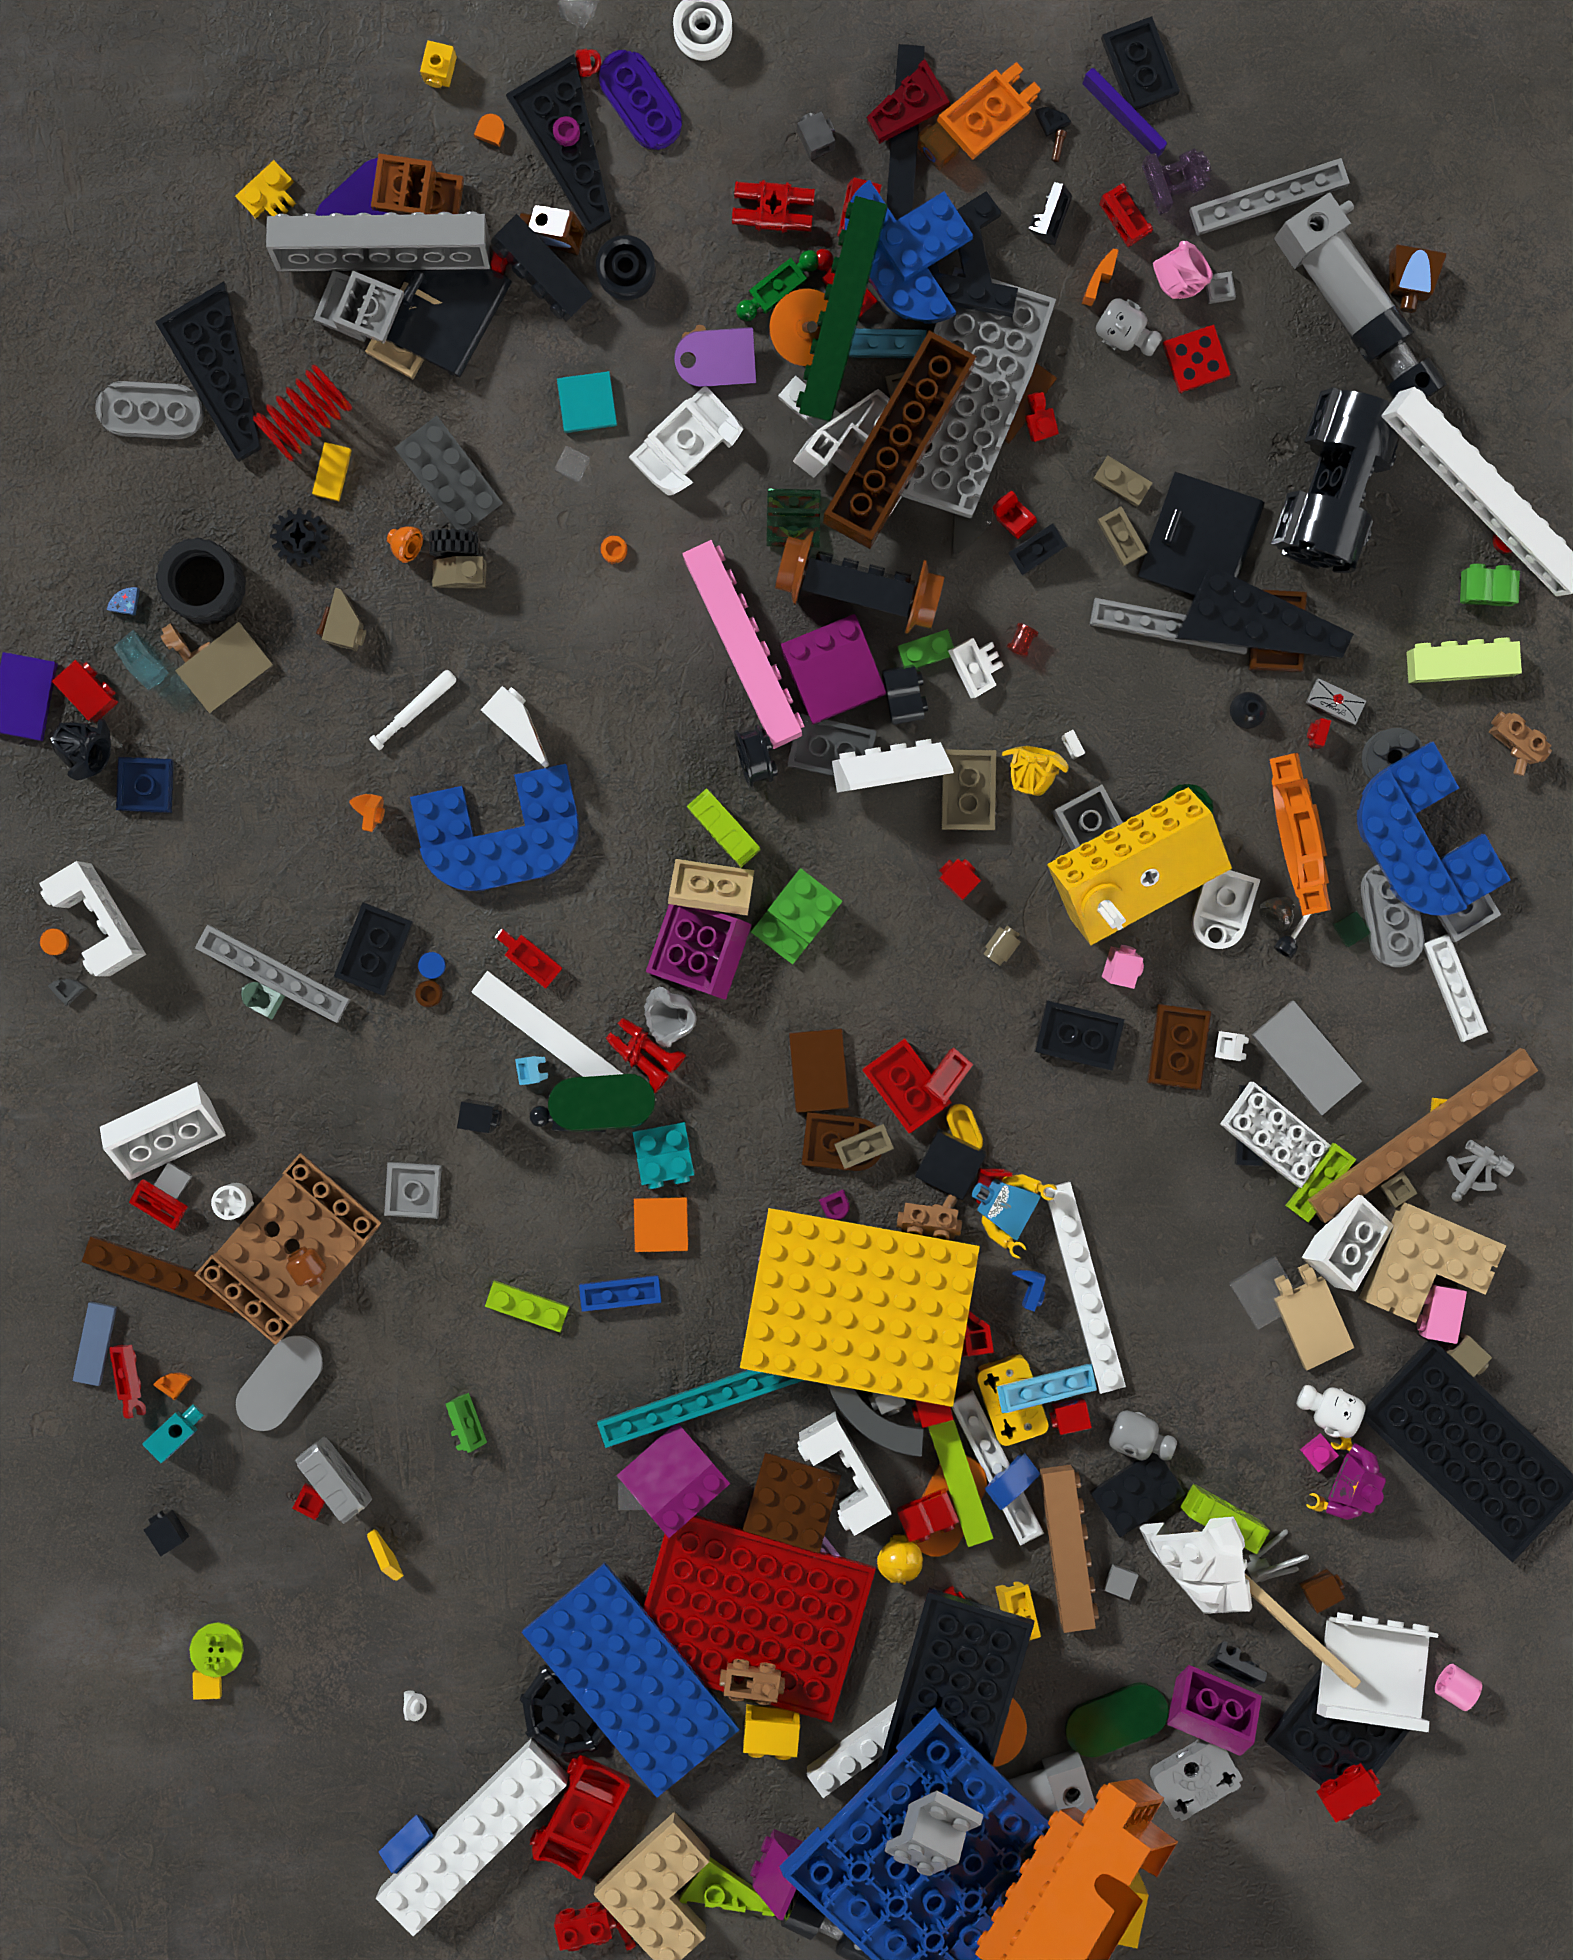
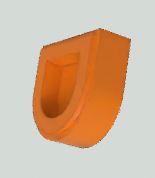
M496 114L482 116L477 124L474 137L500 147L505 134V126L502 119Z

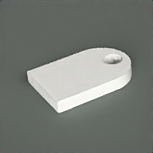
M1228 870L1203 884L1191 921L1193 933L1198 941L1213 949H1224L1236 944L1245 932L1261 879ZM1213 927L1218 928L1222 933L1221 940L1217 943L1211 942L1208 938V932Z

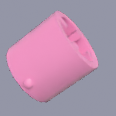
M1449 1664L1444 1668L1435 1684V1693L1463 1711H1468L1474 1706L1482 1691V1682L1454 1664Z

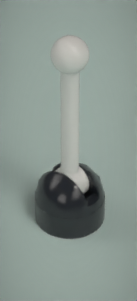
M1311 914L1303 916L1291 936L1281 937L1277 941L1274 949L1287 958H1293L1298 948L1295 938Z

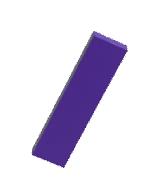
M1091 68L1086 73L1082 84L1157 159L1163 153L1167 142L1095 68Z

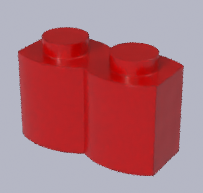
M946 1488L897 1508L898 1516L909 1542L916 1541V1543H922L931 1538V1533L939 1530L941 1533L949 1532L959 1522Z

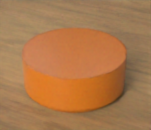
M609 536L603 540L601 554L607 562L616 564L626 558L628 549L621 537Z
M48 929L40 938V946L49 955H60L68 949L69 937L63 930Z

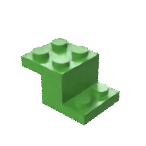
M800 868L751 933L793 965L842 903V900Z

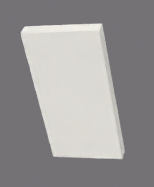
M1249 1082L1220 1123L1221 1126L1298 1188L1303 1187L1331 1147L1329 1143L1254 1082Z

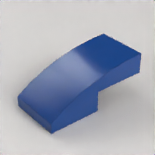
M1026 1453L1018 1455L1005 1471L998 1473L984 1489L998 1508L1002 1510L1026 1490L1040 1473Z

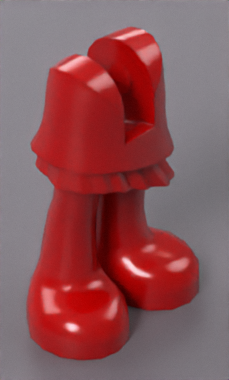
M622 1018L617 1024L627 1034L629 1033L633 1036L630 1041L625 1044L621 1038L611 1032L606 1039L613 1049L622 1056L625 1063L628 1061L631 1068L637 1065L648 1076L649 1084L655 1094L668 1080L669 1075L640 1053L641 1049L654 1057L670 1073H673L686 1058V1054L681 1051L673 1053L665 1051L647 1037L648 1032L643 1031L644 1028Z

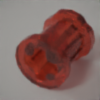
M1017 623V631L1006 648L1022 657H1027L1029 654L1028 649L1039 632L1027 625Z

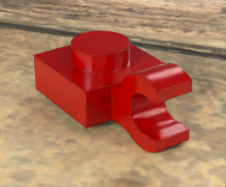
M1035 392L1027 395L1032 413L1025 415L1031 442L1058 435L1059 432L1053 408L1045 409L1046 400L1044 393Z

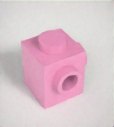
M1121 945L1120 948L1111 946L1102 977L1111 984L1134 989L1137 978L1143 972V958L1136 953V949L1133 947Z

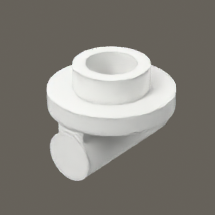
M405 1691L403 1708L405 1720L417 1721L421 1719L427 1708L425 1697L414 1691Z

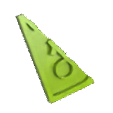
M711 1857L709 1863L690 1880L679 1896V1902L684 1904L690 1901L704 1903L705 1907H721L725 1910L738 1912L751 1910L762 1912V1915L775 1916L751 1884Z

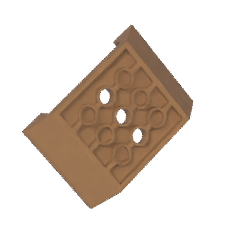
M302 1153L282 1173L284 1174L223 1246L216 1253L212 1254L195 1274L199 1280L275 1345L305 1315L382 1224L380 1220ZM271 1221L276 1222L280 1227V1232L277 1236H271L266 1231V1226ZM289 1239L297 1240L300 1248L306 1246L307 1249H315L327 1266L322 1274L324 1279L312 1288L308 1284L305 1286L296 1285L286 1270V1265L289 1262L287 1257L292 1254L286 1248V1243Z

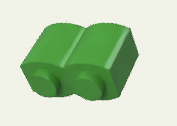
M1471 564L1469 568L1461 572L1460 603L1492 606H1513L1519 603L1520 571L1512 570V566L1500 565L1496 566V569H1488L1485 564Z

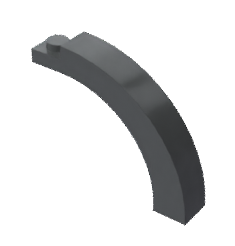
M826 1384L838 1409L862 1434L890 1450L922 1457V1428L904 1426L886 1420L873 1412L861 1400L854 1389Z

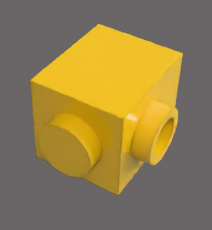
M427 40L420 69L423 81L427 85L434 88H441L442 86L450 88L457 58L453 46Z

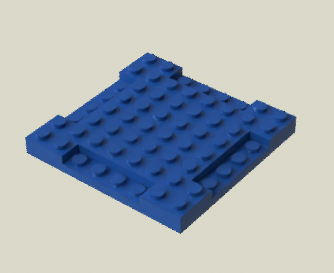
M934 1707L896 1746L898 1752L822 1830L817 1827L779 1866L783 1877L872 1960H982L975 1955L979 1948L977 1945L978 1939L985 1930L989 1931L994 1923L991 1921L994 1912L999 1906H1004L1008 1899L1005 1897L1007 1890L1012 1883L1018 1882L1022 1875L1019 1872L1020 1868L1028 1858L1031 1859L1036 1851L1034 1849L1036 1841L1042 1834L1045 1836L1050 1828L1048 1825L1049 1819L1030 1803ZM939 1791L983 1814V1819L980 1826L966 1832L959 1863L931 1876L920 1874L917 1868L909 1864L897 1862L894 1860V1856L884 1851L887 1841L901 1835L909 1803Z

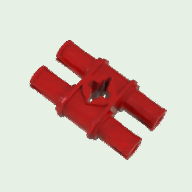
M762 180L757 184L735 181L734 198L758 200L760 207H757V210L733 207L732 225L755 226V229H758V231L765 229L782 231V233L787 232V230L811 232L813 215L789 213L787 206H790V204L814 206L815 189L791 187L789 182L779 184ZM775 199L776 210H774V214H771V203Z

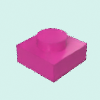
M1321 1433L1300 1449L1317 1472H1320L1339 1456Z

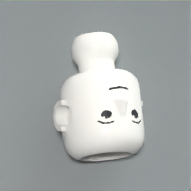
M1304 1385L1296 1402L1299 1408L1314 1411L1315 1423L1325 1429V1433L1332 1437L1350 1438L1354 1436L1365 1414V1404L1362 1400L1344 1392L1342 1389L1334 1387L1326 1389L1321 1394L1313 1386Z

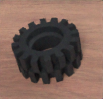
M465 529L431 530L429 532V554L441 558L478 556V533L471 530L465 531Z

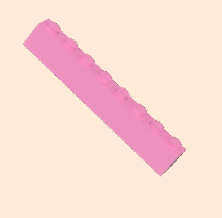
M712 540L682 553L688 570L762 727L770 738L772 748L775 749L801 737V728L805 727L798 712L795 714L792 712L790 704L793 703L790 693L787 688L782 690L778 682L782 679L776 664L771 666L767 659L771 655L765 641L759 642L756 633L759 632V628L754 618H748L744 610L748 608L743 594L737 595L733 587L737 582L731 569L726 571L722 562L726 559L720 546L714 547Z

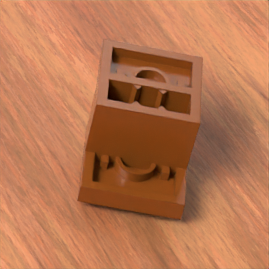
M378 153L371 208L374 211L392 212L399 215H411L414 212H421L426 215L438 214L440 212L459 214L464 178L460 175L436 172L432 161Z

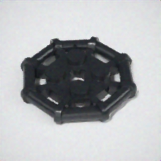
M545 1664L540 1667L541 1671L526 1692L521 1694L520 1701L523 1704L527 1728L525 1734L527 1737H532L556 1754L555 1757L557 1758L563 1755L587 1751L593 1753L598 1750L597 1746L605 1737L603 1731L598 1727L593 1735L590 1733L588 1727L593 1722V1719L562 1681H557L555 1677L557 1675L549 1666ZM547 1681L551 1685L544 1697L537 1695ZM573 1702L575 1704V1712L565 1713V1708L562 1705ZM534 1705L542 1707L543 1720L537 1723ZM547 1726L559 1734L558 1742L542 1732V1730ZM582 1734L584 1741L565 1744L567 1736L575 1737Z

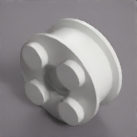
M682 0L677 6L673 17L674 37L678 47L685 55L695 60L706 61L720 56L728 48L732 38V17L729 8L723 0ZM702 22L710 26L707 30L703 31L696 28Z

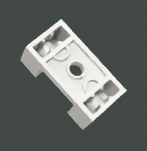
M76 861L39 883L43 889L41 891L43 899L48 905L52 904L53 907L70 908L83 900L86 907L97 915L99 919L97 920V925L105 935H109L106 939L81 953L85 959L83 960V965L91 975L94 973L95 976H111L146 955L91 863Z
M836 1411L799 1432L798 1450L805 1461L810 1459L814 1466L839 1451V1456L846 1468L851 1466L854 1470L852 1471L853 1480L858 1490L839 1501L840 1510H838V1518L846 1531L851 1529L855 1536L891 1515L888 1500Z

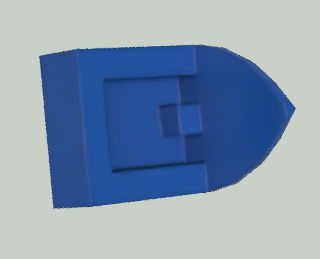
M1014 1271L1012 1275L1030 1282L1022 1306L1035 1312L1036 1306L1040 1307L1045 1297V1292L1042 1290L1046 1275L1036 1271Z

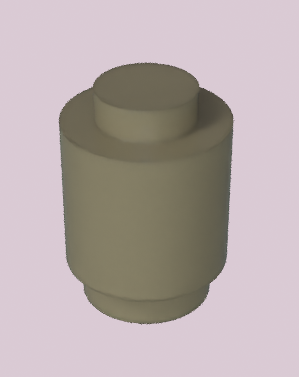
M1008 925L1005 929L999 927L985 946L987 949L983 954L1001 966L1004 961H1008L1021 943L1017 939L1020 934Z

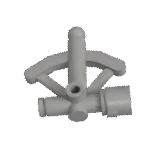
M1469 1140L1465 1148L1475 1155L1455 1159L1453 1156L1447 1158L1452 1175L1460 1181L1456 1191L1452 1193V1200L1455 1202L1461 1201L1462 1196L1466 1194L1469 1188L1477 1191L1495 1190L1497 1185L1491 1181L1492 1168L1504 1177H1507L1513 1171L1514 1164L1505 1156L1494 1155L1495 1151L1489 1147H1482L1473 1140ZM1475 1161L1466 1175L1460 1171L1458 1164ZM1485 1167V1182L1475 1181Z

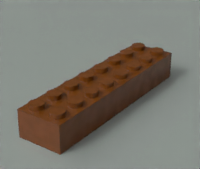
M931 331L928 332L826 509L823 524L871 549L971 374L977 356Z

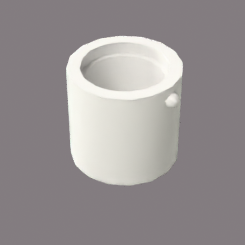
M231 1183L219 1188L214 1193L211 1203L214 1213L224 1220H233L245 1215L251 1206L254 1205L251 1191L241 1183Z

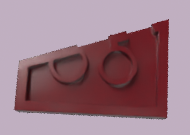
M925 59L918 65V69L911 76L908 75L901 82V86L892 95H888L867 116V123L879 144L950 107L949 99Z

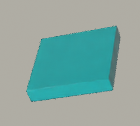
M609 371L557 378L564 433L617 426Z

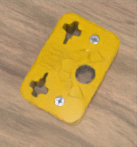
M1013 1354L1004 1359L978 1367L979 1372L975 1373V1377L992 1422L994 1434L1000 1444L1009 1446L1042 1435L1048 1430V1421L1042 1404L1009 1413H1002L997 1386L1033 1377L1029 1364L1022 1355ZM992 1373L995 1377L993 1379L994 1389L988 1381H985L988 1379L987 1374ZM1004 1419L1010 1425V1427H1012L1010 1429V1434H1006L1005 1431H1003L1005 1430Z

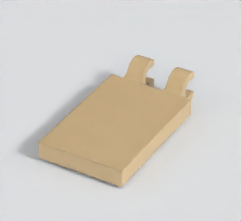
M1307 1263L1298 1267L1305 1283L1300 1287L1292 1289L1289 1279H1286L1284 1275L1274 1279L1281 1296L1274 1298V1301L1303 1367L1309 1370L1353 1349L1354 1346L1325 1279L1322 1276L1317 1278L1313 1268H1310Z

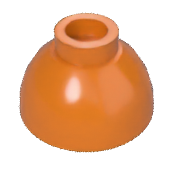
M406 526L398 530L392 529L388 533L387 542L390 544L394 556L399 561L408 563L420 552L423 544V535L420 529Z

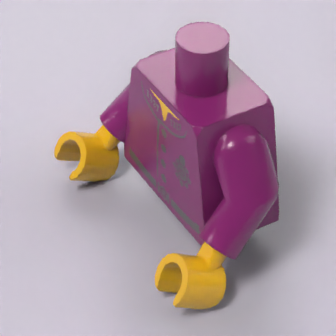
M1340 1437L1342 1440L1341 1445L1331 1442V1446L1337 1450H1348L1350 1452L1346 1453L1328 1499L1330 1501L1328 1503L1324 1497L1311 1493L1309 1494L1310 1496L1317 1498V1504L1315 1506L1306 1505L1314 1511L1326 1510L1328 1514L1350 1520L1361 1516L1363 1512L1373 1513L1376 1505L1382 1503L1384 1498L1382 1490L1386 1483V1478L1379 1472L1380 1468L1377 1457L1357 1443L1353 1445L1351 1438Z

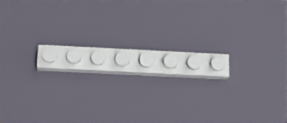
M1071 1182L1055 1185L1058 1190L1047 1187L1046 1195L1054 1198L1053 1200H1047L1088 1354L1093 1366L1098 1391L1102 1394L1124 1388L1126 1385Z

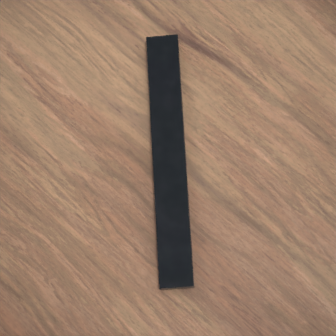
M898 44L895 91L901 86V82L908 75L911 76L918 69V65L924 60L925 46ZM919 124L891 138L886 204L896 221L910 213L913 209Z

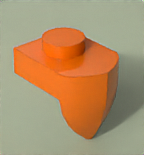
M363 794L350 800L351 806L363 816L362 830L372 832L377 823H382L385 812L382 796Z

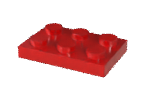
M905 1038L862 1069L908 1134L952 1103L948 1099L941 1106L921 1089L931 1076V1073Z

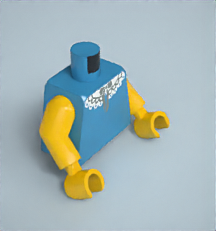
M1024 1174L1004 1177L1002 1180L995 1178L989 1187L978 1183L972 1192V1197L981 1201L977 1211L983 1215L981 1222L988 1236L1006 1249L1008 1247L1011 1255L1016 1259H1020V1257L1014 1254V1248L1021 1246L1026 1250V1247L1021 1242L1014 1243L1013 1239L1018 1240L1041 1196L1045 1200L1054 1199L1046 1195V1188L1051 1187L1054 1190H1058L1054 1184L1044 1186L1041 1181Z

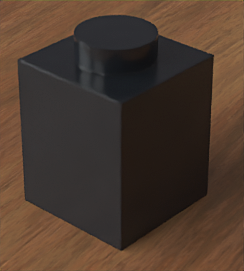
M173 1509L166 1514L160 1511L149 1518L150 1524L144 1529L160 1557L182 1544L189 1537Z

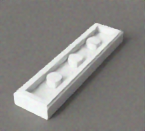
M1445 934L1425 942V953L1460 1041L1465 1042L1487 1033L1486 1025L1450 935Z

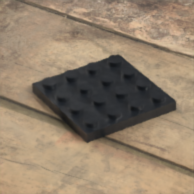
M1320 1667L1265 1737V1742L1320 1786L1329 1779H1336L1341 1776L1343 1771L1349 1766L1360 1763L1367 1771L1372 1769L1376 1775L1410 1730L1327 1718L1316 1714L1321 1676Z

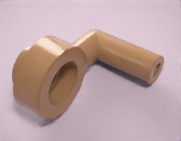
M172 623L162 628L164 633L161 635L162 641L169 650L174 648L178 651L185 663L211 643L209 641L193 652H190L183 637Z

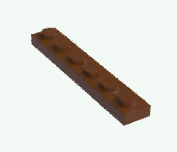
M96 1236L89 1238L81 1262L230 1313H235V1310L195 1276L197 1271Z

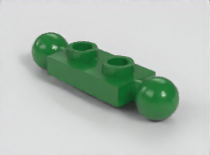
M813 250L804 251L800 255L798 264L792 258H789L749 290V294L753 299L742 300L736 307L738 318L742 321L753 320L757 315L759 307L765 314L768 313L785 295L805 284L807 277L803 273L805 271L813 272L818 268L817 253Z

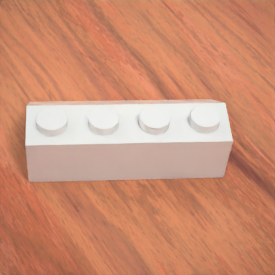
M931 739L915 741L916 747L910 748L906 747V743L891 745V751L881 752V747L866 749L865 755L856 756L855 751L839 754L840 759L832 761L837 793L954 773L953 767L941 742L932 744Z
M197 1082L100 1127L103 1150L128 1180L134 1179L226 1136L209 1097Z

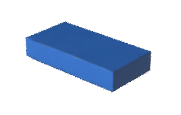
M415 1815L379 1851V1854L390 1872L397 1874L434 1835L422 1816Z

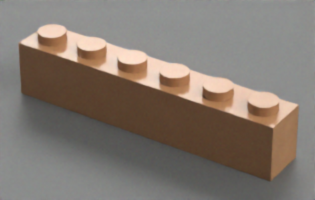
M1071 1464L1039 1469L1062 1630L1064 1633L1096 1629L1095 1620L1099 1619L1097 1604L1092 1603L1091 1593H1095V1584L1093 1577L1088 1575L1087 1567H1092L1090 1552L1089 1550L1085 1551L1084 1541L1088 1540L1086 1524H1081L1080 1514H1084V1504L1082 1498H1078L1077 1488H1081L1079 1472H1074Z

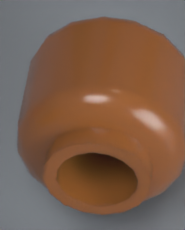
M303 1246L287 1257L289 1262L286 1265V1270L296 1285L305 1286L308 1284L312 1288L324 1279L322 1274L327 1266L315 1249H307L306 1246Z

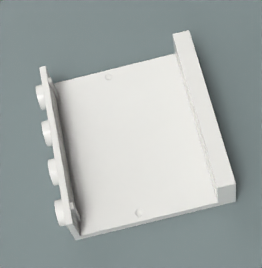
M1337 1612V1617L1327 1616L1324 1647L1361 1682L1356 1688L1348 1686L1322 1662L1316 1714L1333 1719L1429 1732L1430 1721L1422 1719L1421 1716L1429 1637L1438 1638V1634L1430 1632L1429 1626L1413 1624V1628L1404 1627V1622L1388 1620L1386 1625L1379 1624L1378 1618L1362 1616V1621L1353 1620V1615Z

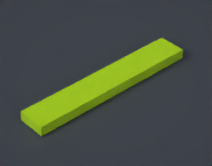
M954 1420L928 1426L967 1546L971 1547L992 1540L993 1536Z

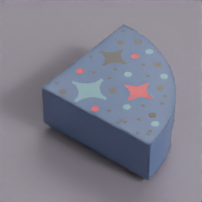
M131 587L117 592L110 600L107 610L136 615L140 589Z

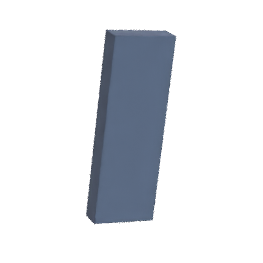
M92 1301L88 1303L72 1381L95 1386L101 1385L117 1310L116 1306Z

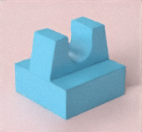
M531 1056L515 1059L519 1085L539 1083L548 1078V1073H539L538 1064L545 1063V1057Z

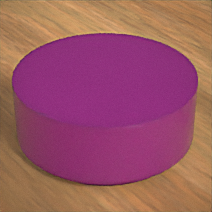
M567 116L556 120L553 125L554 138L562 146L574 145L580 137V128L577 121Z

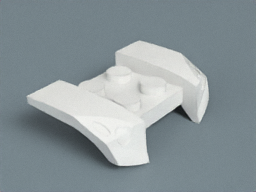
M704 386L692 398L686 399L648 435V438L644 440V443L629 456V459L655 486L667 495H674L693 483L686 475L721 442L729 448L733 446L743 431V426L711 390Z

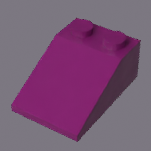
M773 1829L771 1836H766L762 1843L761 1852H763L760 1862L757 1860L754 1862L750 1876L753 1877L754 1890L774 1915L783 1921L796 1888L783 1877L779 1866L803 1841Z

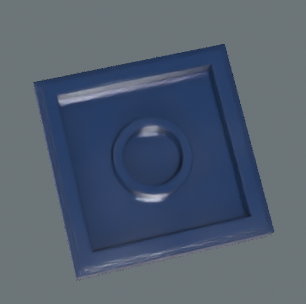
M118 757L116 810L172 813L174 760Z

